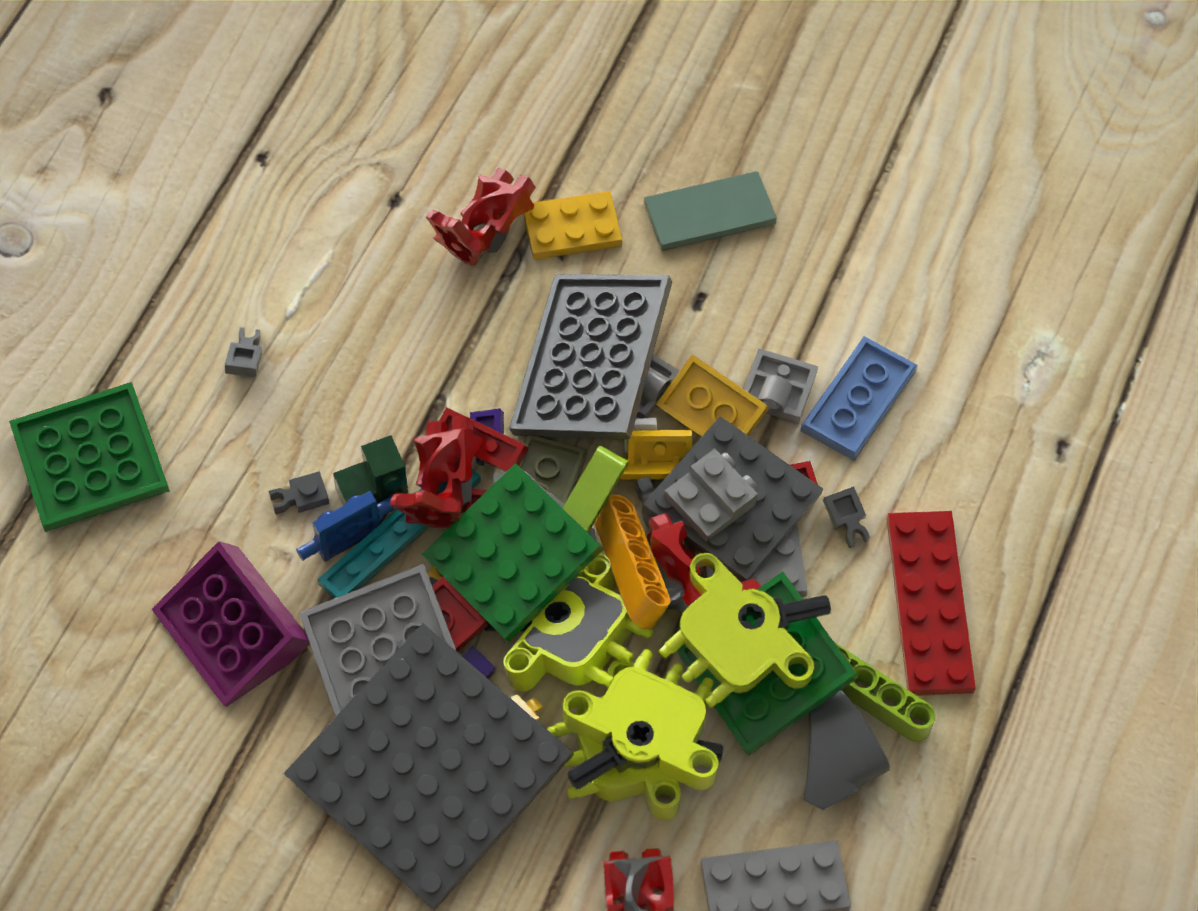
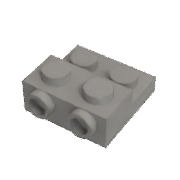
M713 449L691 465L689 473L664 491L666 500L706 542L753 508L758 496L756 492L758 489L754 480L748 475L742 477L735 470L736 464L732 457L727 453L720 454L716 449Z

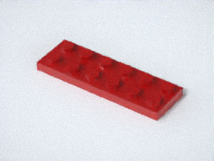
M952 511L888 513L887 528L907 690L916 696L974 693L976 686Z

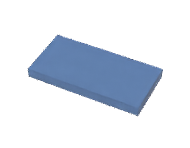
M864 336L804 420L800 431L855 461L915 374L918 365Z

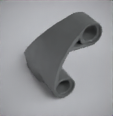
M842 690L809 713V757L803 801L824 810L860 790V786L890 770L888 759L874 733Z

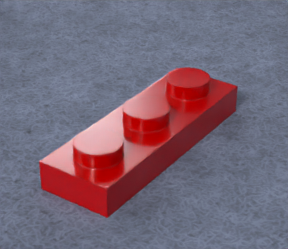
M446 407L439 421L447 424L448 431H451L453 417L462 414ZM473 420V434L482 438L483 442L474 455L475 458L504 472H507L515 463L520 466L529 449L525 444Z

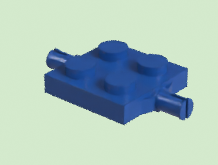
M368 491L363 495L353 496L345 505L334 511H327L321 514L313 522L315 533L313 540L296 549L298 556L304 561L318 552L323 561L326 562L355 546L380 525L379 523L385 514L395 509L390 506L392 496L377 504L376 499Z

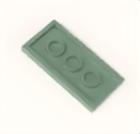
M758 171L644 197V205L661 251L774 225L777 219Z

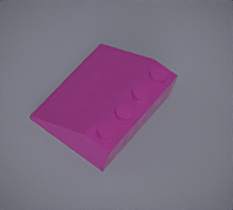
M220 541L152 608V611L224 706H229L289 665L310 644L305 631L241 549Z

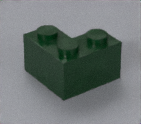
M391 435L362 445L363 462L333 473L335 489L342 505H345L353 496L363 495L368 491L376 499L377 504L394 494H408L406 467Z

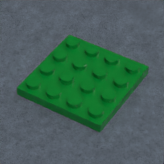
M132 382L9 421L45 532L170 491Z
M515 463L460 516L459 521H455L422 555L442 576L444 575V578L509 643L604 549Z
M783 571L757 589L764 591L772 598L781 597L783 604L803 600ZM752 615L746 616V621H749L750 626H755L757 620H753ZM816 617L788 623L787 632L813 660L814 669L808 685L798 689L791 688L772 670L749 691L743 693L731 692L724 700L714 706L748 756L859 678ZM685 644L677 650L687 667L698 659ZM794 663L788 668L790 673L797 677L807 673L805 666L799 663ZM706 669L695 679L700 685L704 678H711L714 682L711 688L712 692L721 683Z

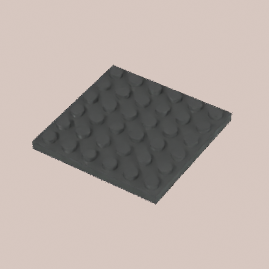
M422 623L284 772V775L435 911L574 754L565 744Z

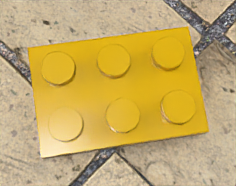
M611 191L533 202L535 205L534 209L523 214L533 260L622 246V236Z
M694 354L689 357L655 404L700 437L706 433L720 416L750 436L769 409L765 403Z

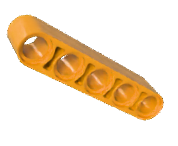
M611 495L596 519L595 527L605 554L611 562V570L631 621L640 628L652 629L671 602L670 596L635 507L625 497Z

